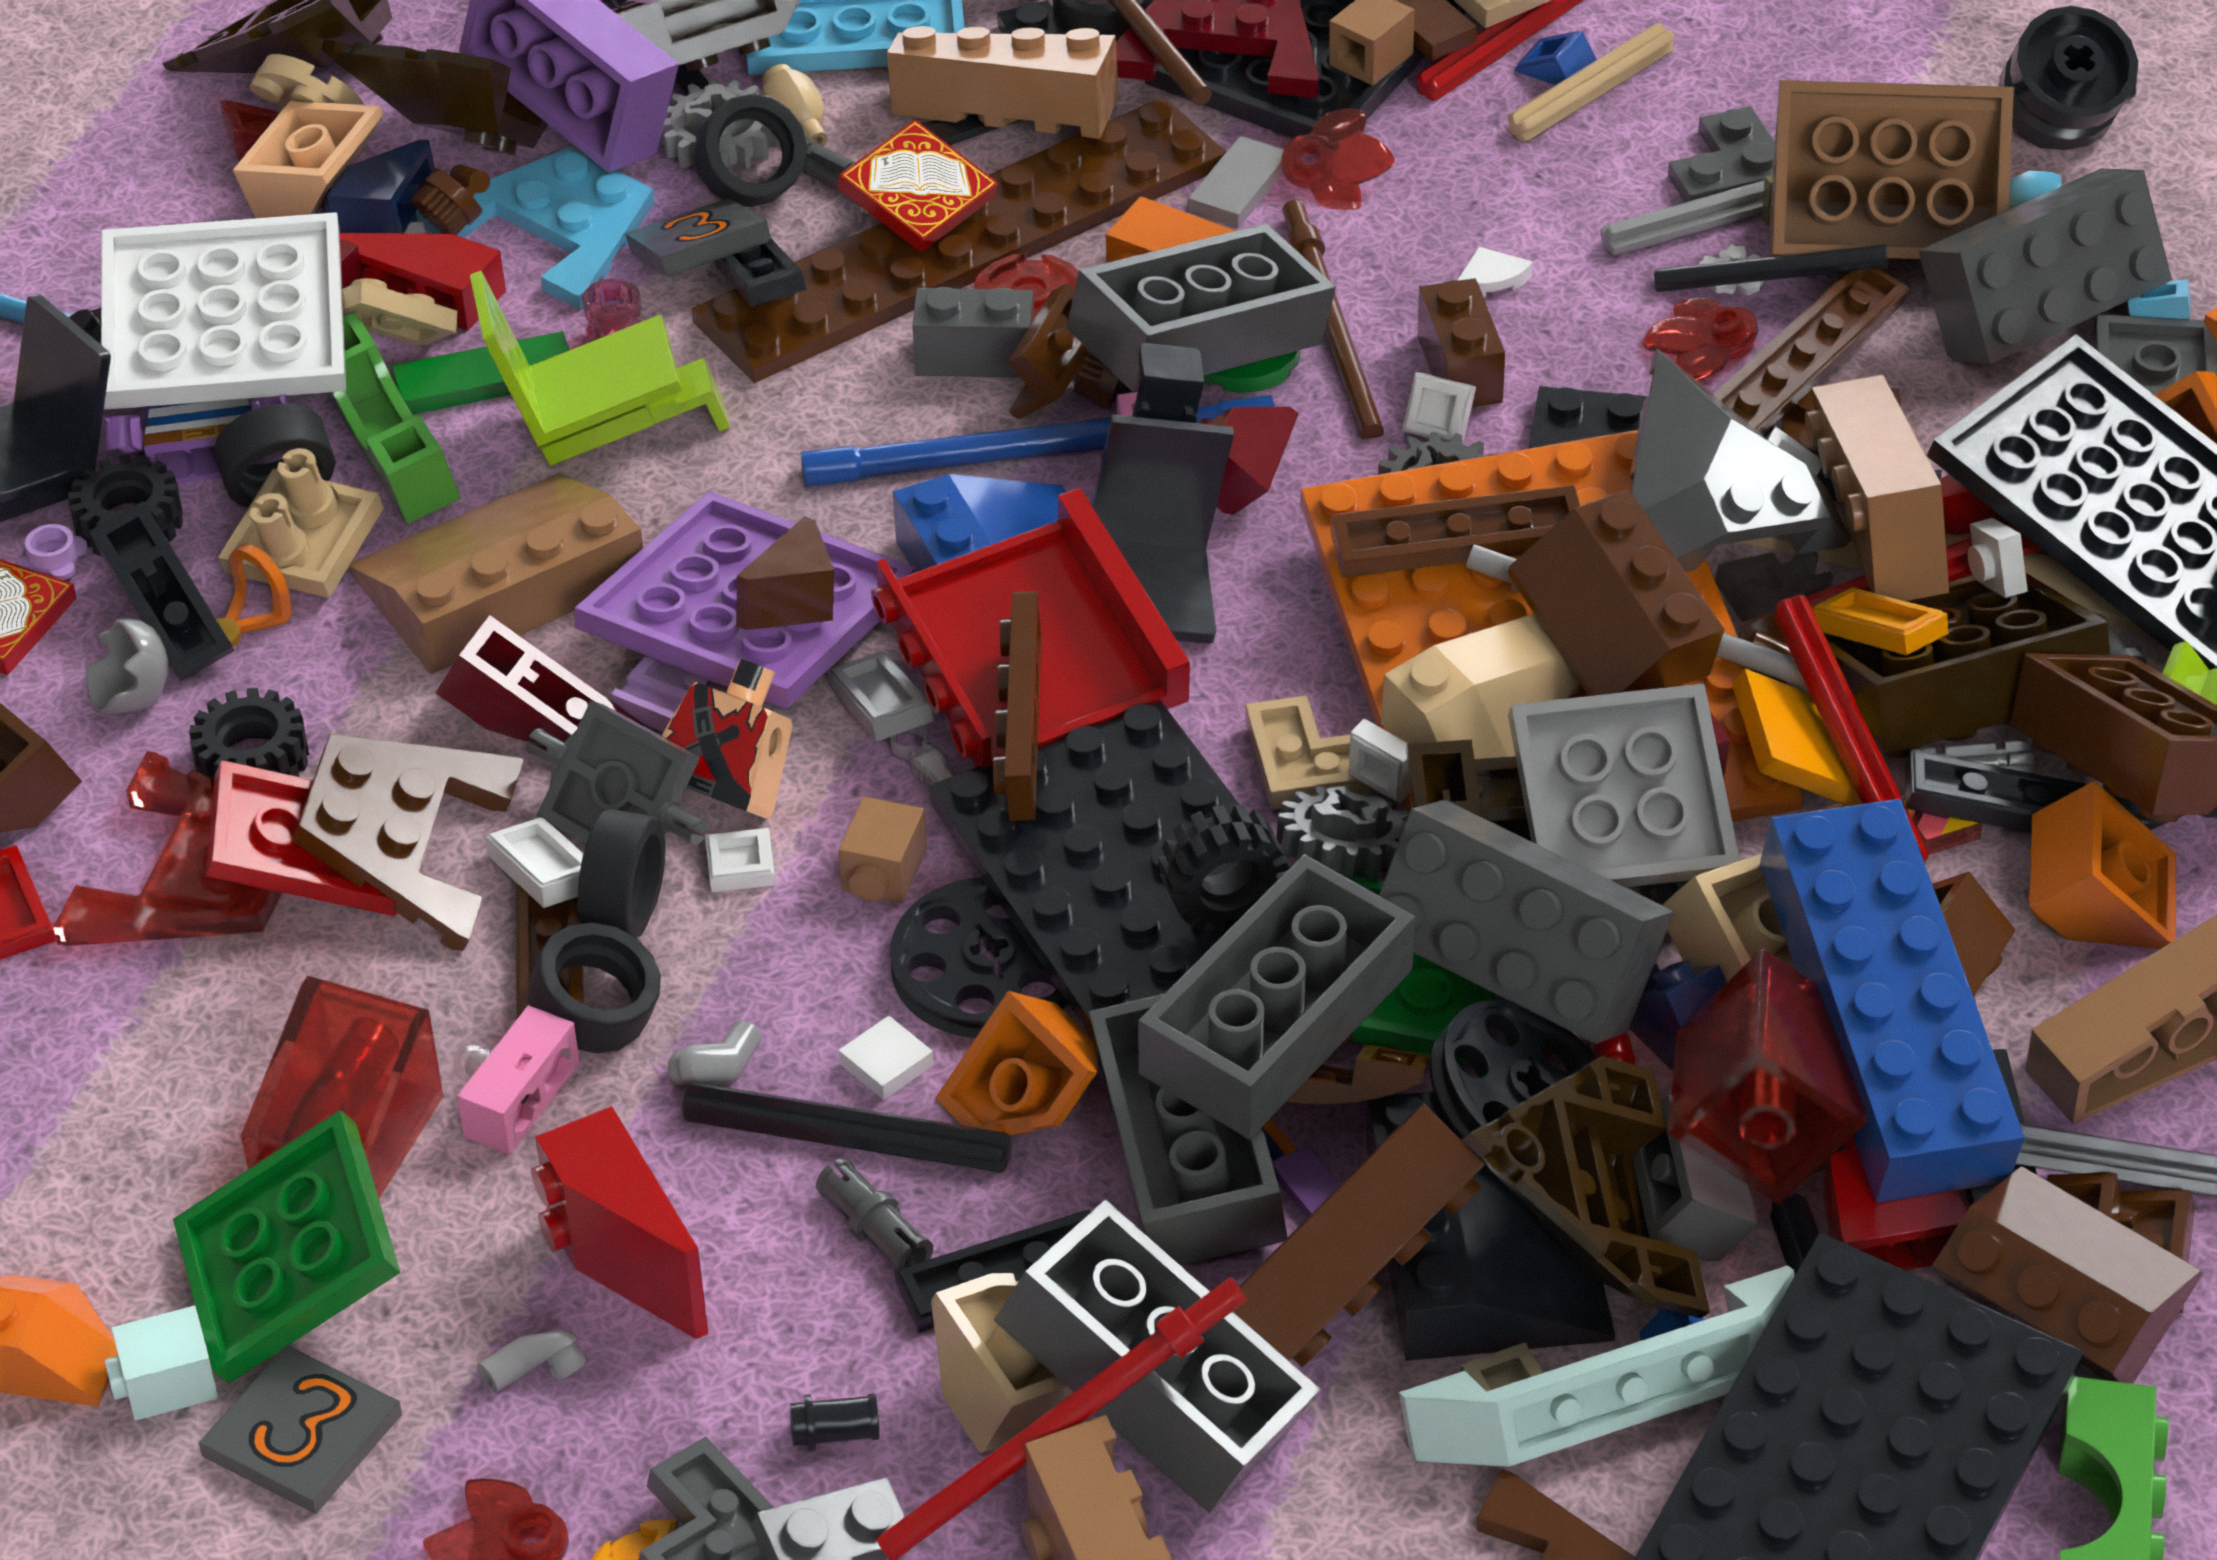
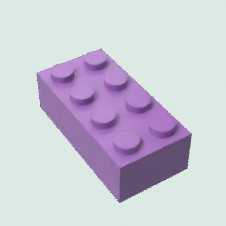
M470 0L459 49L461 54L490 58L511 67L507 91L608 173L657 154L679 66L677 61L600 0Z

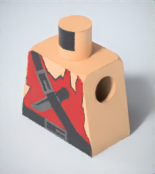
M740 658L726 693L697 682L691 685L661 736L700 757L686 788L762 818L769 819L775 809L792 731V720L762 707L775 672Z

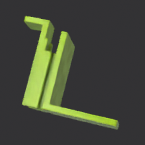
M480 270L470 274L483 340L537 446L541 447L549 466L646 429L656 423L704 404L707 405L719 432L731 428L722 395L704 357L676 368L666 325L661 314L529 366L483 272Z

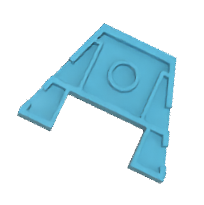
M568 147L490 179L488 189L483 193H476L473 196L482 208V214L471 225H466L457 236L466 237L491 217L498 215L571 253L540 276L542 291L581 310L592 298L591 292L598 281L604 280L612 268L611 262L620 248L628 244L625 233L637 230L654 205L653 188L617 170L608 173L586 154ZM418 210L416 211L417 222L424 221L426 230L434 234H442L439 229L435 228V225L430 224L429 220L424 219L423 215Z

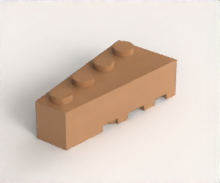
M917 26L908 28L902 33L898 32L887 51L891 114L896 116L959 122L965 119L969 113L977 114L978 120L983 122L984 126L1005 128L1009 123L1016 122L1019 119L1035 122V132L1056 134L1060 131V125L1065 124L1081 126V137L1100 139L1119 98L1116 36L1099 35V31L1091 28L1074 29L1066 34H1045L1042 29L1029 27L1017 29L1011 34H990V31L983 27H968L959 30L957 33H936L935 29L931 27Z
M1882 374L1812 387L1814 410L1805 412V427L1808 441L1811 447L1818 446L1822 470L1825 475L1829 474L1836 499L1841 507L1871 592L1903 601L1949 593L1942 485L1885 377Z
M2217 914L2032 1029L2025 1071L2072 1124L2217 1060Z
M1107 1415L1025 1443L1029 1519L1022 1521L1020 1526L1026 1549L1032 1560H1172L1161 1534L1149 1539L1147 1521L1139 1502L1142 1501L1143 1494L1132 1470L1129 1469L1118 1474L1113 1465V1444L1116 1443L1117 1437Z

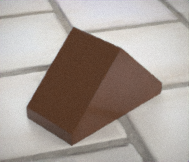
M804 516L737 575V627L752 630L833 621L834 568L814 519Z

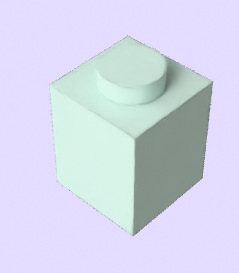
M195 1306L111 1327L118 1355L104 1360L114 1400L129 1397L135 1421L218 1399L211 1364Z

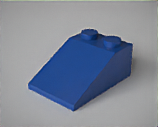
M954 474L926 480L893 491L896 542L909 564L916 567V572L1058 521V495L1066 493L1063 485Z

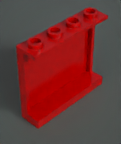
M1080 487L1058 495V521L902 578H896L885 558L876 561L878 588L871 590L875 612L882 624L891 623L897 632L899 651L905 664L909 669L918 668L924 678L923 687L932 710L936 714L944 712L950 722V734L958 754L962 759L970 757L976 767L980 765L982 768L993 765L994 756H1005V748H997L995 714L996 709H1007V702H999L997 669L998 664L1009 663V656H1001L999 625L1000 619L1011 618L1012 592L1037 591L1042 629L1038 747L1065 738L1072 730L1078 727H1093L1120 717L1135 705H1151L1162 701L1165 707L1170 709L1189 702L1190 661Z

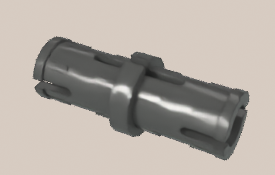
M841 1158L834 1161L835 1167L843 1174L842 1178L829 1165L822 1170L816 1181L817 1191L823 1197H826L849 1220L848 1225L851 1227L849 1230L859 1241L862 1242L868 1239L894 1266L895 1270L911 1265L906 1260L908 1255L917 1263L931 1258L934 1247L932 1242L927 1237L922 1236L900 1214L898 1201L889 1192L877 1191L855 1169L850 1160Z

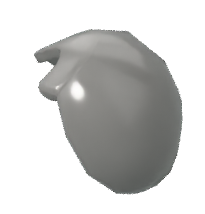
M132 618L117 619L110 630L99 634L100 641L107 643L109 647L108 653L102 659L89 663L86 670L88 696L94 710L103 715L134 714L146 710L155 704L160 697L168 676L167 653L160 636L153 627L143 621ZM135 685L132 689L126 691L128 687Z

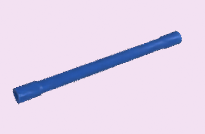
M1271 395L1220 401L1215 405L1198 407L1196 423L1204 418L1212 421L1231 407H1274L1273 398ZM1111 417L861 448L844 446L803 451L800 454L805 487L853 482L870 476L1102 449L1105 446Z

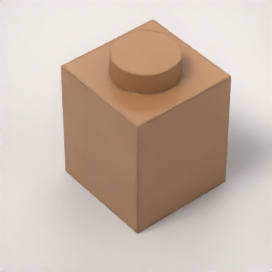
M1355 0L1330 20L1329 65L1372 86L1413 54L1414 9L1396 0Z
M863 796L838 849L842 891L854 893L857 897L866 901L884 899L903 903L927 851L925 808Z

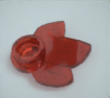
M1341 109L1322 116L1316 122L1310 134L1296 137L1286 145L1282 153V170L1291 183L1301 188L1310 189L1319 204L1339 210L1360 209L1362 199L1359 184L1379 177L1394 166L1395 158L1381 141L1370 135L1363 134L1367 119L1364 111ZM1305 155H1315L1320 158L1314 164H1305L1300 160Z
M1692 298L1676 303L1673 307L1675 317L1665 318L1655 323L1647 331L1641 342V345L1648 351L1655 352L1659 349L1662 353L1677 355L1676 364L1698 381L1723 370L1729 360L1739 359L1747 355L1755 346L1759 327L1755 315L1746 308L1724 307L1718 301L1709 298Z
M487 1478L469 1479L466 1481L465 1496L471 1519L462 1521L423 1540L424 1551L431 1560H562L569 1546L567 1526L563 1519L551 1508L543 1504L533 1503L529 1492L521 1485ZM532 1537L543 1539L534 1544H522L526 1539Z

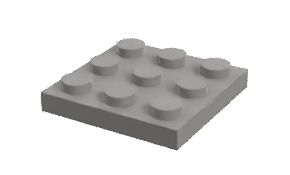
M1705 684L1511 705L1508 719L1531 842L1626 888L1688 881L1694 876L1740 861Z

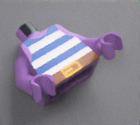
M286 394L275 397L142 407L137 415L116 414L104 417L106 450L118 448L129 454L146 455L150 457L151 466L159 460L166 464L167 472L172 470L177 484L222 478L213 452L217 436L231 421L244 413L267 405L287 404ZM263 457L252 464H264Z

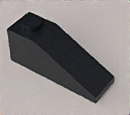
M144 501L89 531L103 560L141 621L153 627L160 636L167 653L168 663L180 681L235 651Z

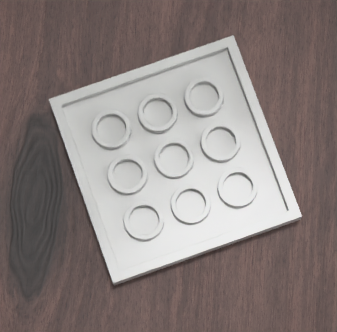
M337 213L102 230L101 345L111 355L104 409L275 397L283 394L287 396L346 391L340 233Z

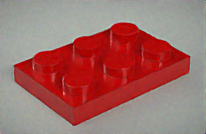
M221 760L214 777L206 866L207 877L391 916L398 914L394 911L396 901L368 882L360 888L292 841L313 780Z

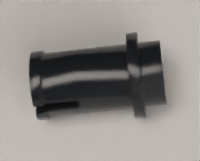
M811 1394L803 1395V1402L790 1403L793 1446L807 1445L808 1452L815 1451L816 1444L861 1439L879 1440V1417L875 1394H869L867 1397L812 1401Z

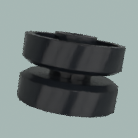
M2072 5L2049 9L2030 21L1999 76L1998 86L2014 87L2012 128L2018 136L2039 148L2057 150L2085 147L2105 136L2137 83L2139 61L2132 40L2117 22L2094 9Z

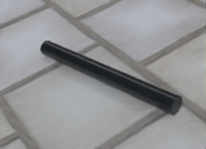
M1884 244L1655 269L1654 280L1656 291L1666 292L1888 268L1889 259L1887 245Z

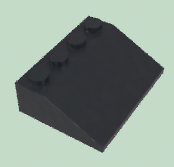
M1434 1091L1388 1095L1378 1099L1367 1100L1366 1150L1368 1156L1414 1110L1423 1104L1460 1140L1462 1138L1444 1115ZM1483 1113L1488 1124L1497 1119L1493 1115ZM1486 1164L1473 1176L1482 1185V1188L1453 1216L1443 1207L1424 1226L1432 1235V1238L1404 1266H1401L1394 1258L1387 1263L1405 1361L1495 1353L1524 1342L1529 1349L1615 1341L1604 1283L1589 1277L1524 1202Z

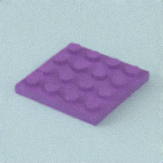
M708 491L575 607V628L600 637L609 643L618 644L654 658L661 663L670 664L706 678L713 683L729 687L739 659L750 661L775 672L764 702L787 710L880 621L871 598V590L878 588L876 561L885 558L897 579L915 573L916 567L820 532L834 568L833 621L752 630L742 629L736 626L737 575L796 523Z

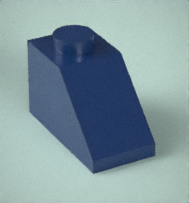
M416 140L346 167L333 188L327 192L325 199V213H337L339 233L404 234L410 223L417 222V207L414 206L412 198L424 186L423 181L435 169L429 140Z

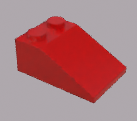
M610 1106L535 1136L539 1165L531 1168V1175L536 1191L542 1203L546 1206L545 1211L538 1213V1220L550 1249L555 1252L564 1248L576 1270L693 1338L697 1339L709 1334L698 1247L614 1108Z

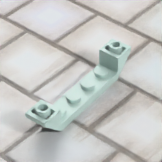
M1787 1265L1724 1286L1728 1313L1487 1392L1465 1371L1401 1391L1399 1396L1410 1452L1415 1461L1510 1467L1727 1395L1795 1276L1794 1270Z

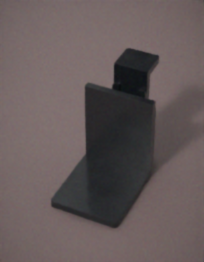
M41 294L27 297L14 402L0 407V522L67 500L68 492H72L71 484L74 479L83 480L82 471L88 467H92L95 470L111 355L106 348Z
M1142 343L1138 354L1141 379L1132 416L1111 415L1092 507L1176 640L1211 644L1215 639L1216 624L1206 547L1234 431L1233 427L1196 423V415L1204 386L1201 353L1198 349Z

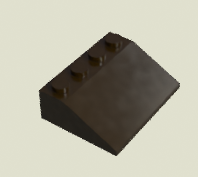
M2025 572L2028 591L2007 598L1975 580L1949 587V593L1906 601L1947 613L1949 634L1908 655L1824 633L1879 751L1885 756L1903 757L1908 756L1911 750L1920 748L1921 745L1943 739L1948 741L1966 740L1974 737L1979 729L2000 723L2010 725L2025 653L2111 655L2108 622Z

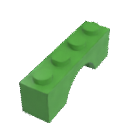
M355 311L343 316L346 391L326 393L406 524H409L461 499L442 448L421 415L413 416L382 359L377 345Z
M2074 1377L2065 1395L2061 1416L2059 1474L2091 1491L2106 1508L2113 1525L2105 1534L2088 1544L2061 1550L2058 1560H2163L2165 1536L2161 1533H2153L2151 1529L2152 1518L2162 1519L2167 1477L2166 1475L2153 1473L2154 1460L2164 1461L2169 1420L2168 1417L2156 1416V1386Z

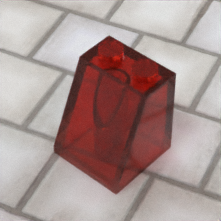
M1763 948L1677 1031L1668 1134L1776 1204L1785 1199L1867 1122L1865 1107L1817 984Z
M307 975L300 986L241 1133L247 1169L255 1166L341 1110L357 1125L376 1192L380 1199L444 1097L429 1010Z

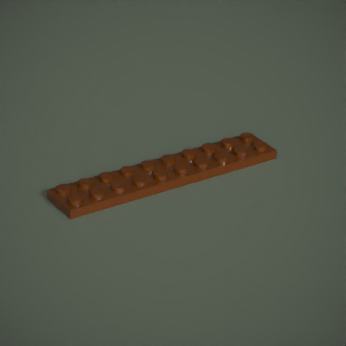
M1161 97L1109 120L1100 139L1081 137V134H1078L989 174L990 177L999 183L996 197L922 253L883 223H880L794 262L802 270L807 290L751 307L736 289H733L693 307V323L753 383H756L913 311L917 288L950 287L961 289L1125 214L1140 196L1155 200L1207 176L1227 151L1164 97Z

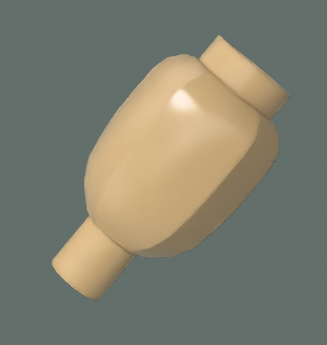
M778 64L768 69L762 78V96L771 95L773 99L789 108L802 125L805 137L818 143L820 146H824L828 140V136L821 126L824 119V103L812 80L801 71L791 69L786 64Z

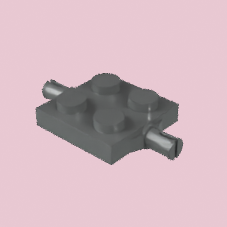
M594 701L589 702L577 730L565 742L551 736L541 728H537L529 735V738L540 744L527 741L526 751L553 765L550 787L536 816L544 818L550 824L585 844L595 821L603 811L610 809L657 817L664 827V834L671 831L687 840L693 846L698 845L705 838L704 835L694 830L707 832L708 822L680 808L683 793L700 759L697 755L610 707Z

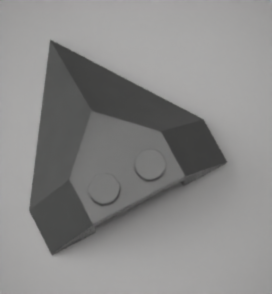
M1657 349L1652 355L1649 374L1653 375L1650 393L1643 403L1630 477L1633 478L1631 493L1684 571H1695L1717 545L1786 534L1795 554L1846 547L1851 541L1828 489L1812 470L1802 461L1775 446Z

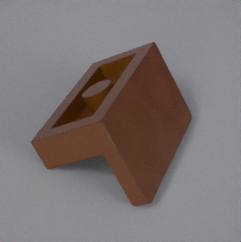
M1068 283L1051 291L1007 362L1026 383L1009 410L1017 419H1021L1062 397L1082 364L1083 357L1088 349L1067 329L1074 290Z

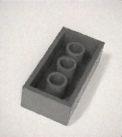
M2100 168L1919 250L1947 356L1953 361L1992 364L2172 280L2144 170Z
M1266 223L1080 269L1067 329L1134 393L1138 392L1141 379L1138 354L1142 343L1198 349L1201 353L1203 375L1321 345L1336 286Z
M1447 800L1411 808L1379 895L1415 916L1414 953L1509 1001L1515 1002L1517 1005L1595 1044L1628 1032L1674 914L1673 910Z
M1304 854L1138 1020L1139 1074L1250 1140L1412 971L1415 916Z
M1164 994L1089 1011L1099 1062L1142 1232L1180 1266L1284 1242L1288 1237L1281 1195L1262 1127L1249 1140L1139 1074L1138 1020Z
M1105 1199L1025 1271L994 1318V1321L1067 1387L1075 1392L1159 1330L1155 1323L1173 1309L1180 1306L1185 1311L1210 1291ZM1234 1312L1203 1333L1202 1336L1205 1342L1182 1359L1177 1354L1173 1355L1097 1411L1100 1416L1107 1415L1114 1429L1208 1513L1288 1434L1321 1390Z

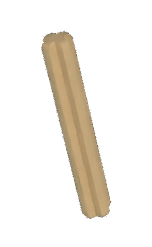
M1662 24L1650 26L1508 115V132L1511 135H1515L1520 141H1529L1672 52V41L1675 39L1674 34L1671 30L1667 31Z

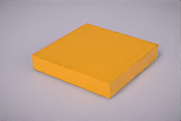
M1744 669L1732 682L1759 773L1836 802H1841L1847 806L1861 805L1862 802L1810 693Z

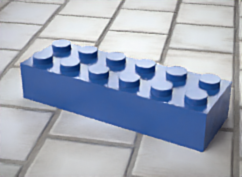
M1895 799L1772 817L1760 860V867L1875 1203L1999 1184L2012 1174L2025 1137L1902 800Z

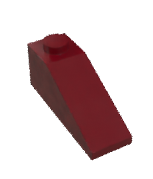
M489 615L460 653L435 692L485 729L525 742L530 741L540 744L529 738V735L537 728H541L551 736L565 742L577 730L590 701L604 704L640 725H644L491 615Z

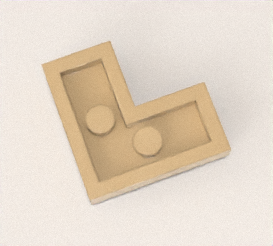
M371 278L354 280L352 285L342 289L343 316L355 311L369 334L375 332L413 345H428L456 333L457 311L434 304L435 300L428 295L399 293L387 289L385 282Z
M1307 695L1245 704V722L1271 810L1281 809L1283 801L1294 802V795L1297 792L1315 796V788L1321 786L1325 789L1348 786L1352 793L1360 795L1367 790L1374 791V795L1382 794L1349 775L1351 734L1320 738Z

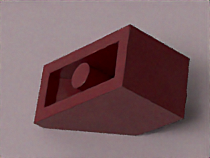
M1231 407L1212 421L1204 418L1198 422L1200 424L1233 427V441L1216 506L1223 513L1234 515L1269 491L1299 415L1291 407Z

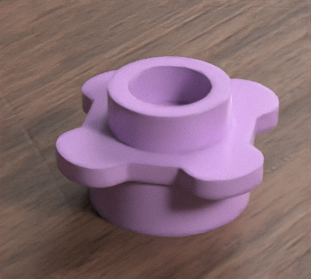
M42 525L32 530L26 536L25 549L27 554L18 559L17 565L60 580H66L75 574L74 564L79 556L87 552V542L80 536H73L71 530L63 525Z

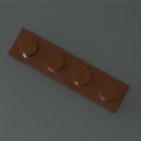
M1570 485L1332 514L1330 532L1342 577L1467 562L1474 544L1509 557L1519 556L1525 553L1569 512L1579 507L1580 503L1575 486Z
M1037 591L1012 592L1011 618L1000 619L999 625L1001 656H1009V663L998 664L997 669L999 702H1007V709H996L995 714L997 748H1005V756H994L993 759L995 795H1007L1010 821L1036 820L1042 629Z

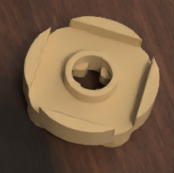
M281 54L268 55L262 66L258 68L249 86L254 94L281 108L280 112L290 101L364 105L359 95L338 78L331 75L326 84L318 78L311 76L314 65Z

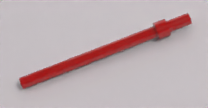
M1229 1277L1185 1311L1180 1306L1173 1309L1155 1323L1159 1330L878 1536L876 1541L882 1551L890 1560H897L1026 1465L1025 1443L1083 1423L1173 1355L1177 1354L1182 1359L1205 1342L1202 1336L1203 1333L1248 1301L1243 1291L1234 1279Z

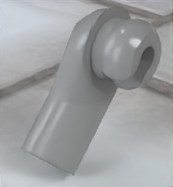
M736 1021L721 1043L695 1044L675 1052L668 1061L669 1077L676 1085L681 1087H687L688 1084L693 1082L721 1087L731 1085L738 1079L760 1044L762 1035L755 1025L746 1021Z
M561 1329L518 1337L477 1364V1371L480 1378L497 1394L545 1362L548 1364L553 1377L563 1380L586 1365L587 1357L584 1351L576 1344L579 1338L574 1333Z

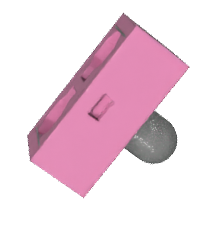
M528 1005L494 1049L479 1044H468L457 1051L453 1061L454 1071L462 1081L467 1083L457 1095L464 1137L509 1155L512 1153L580 1064L574 1022Z

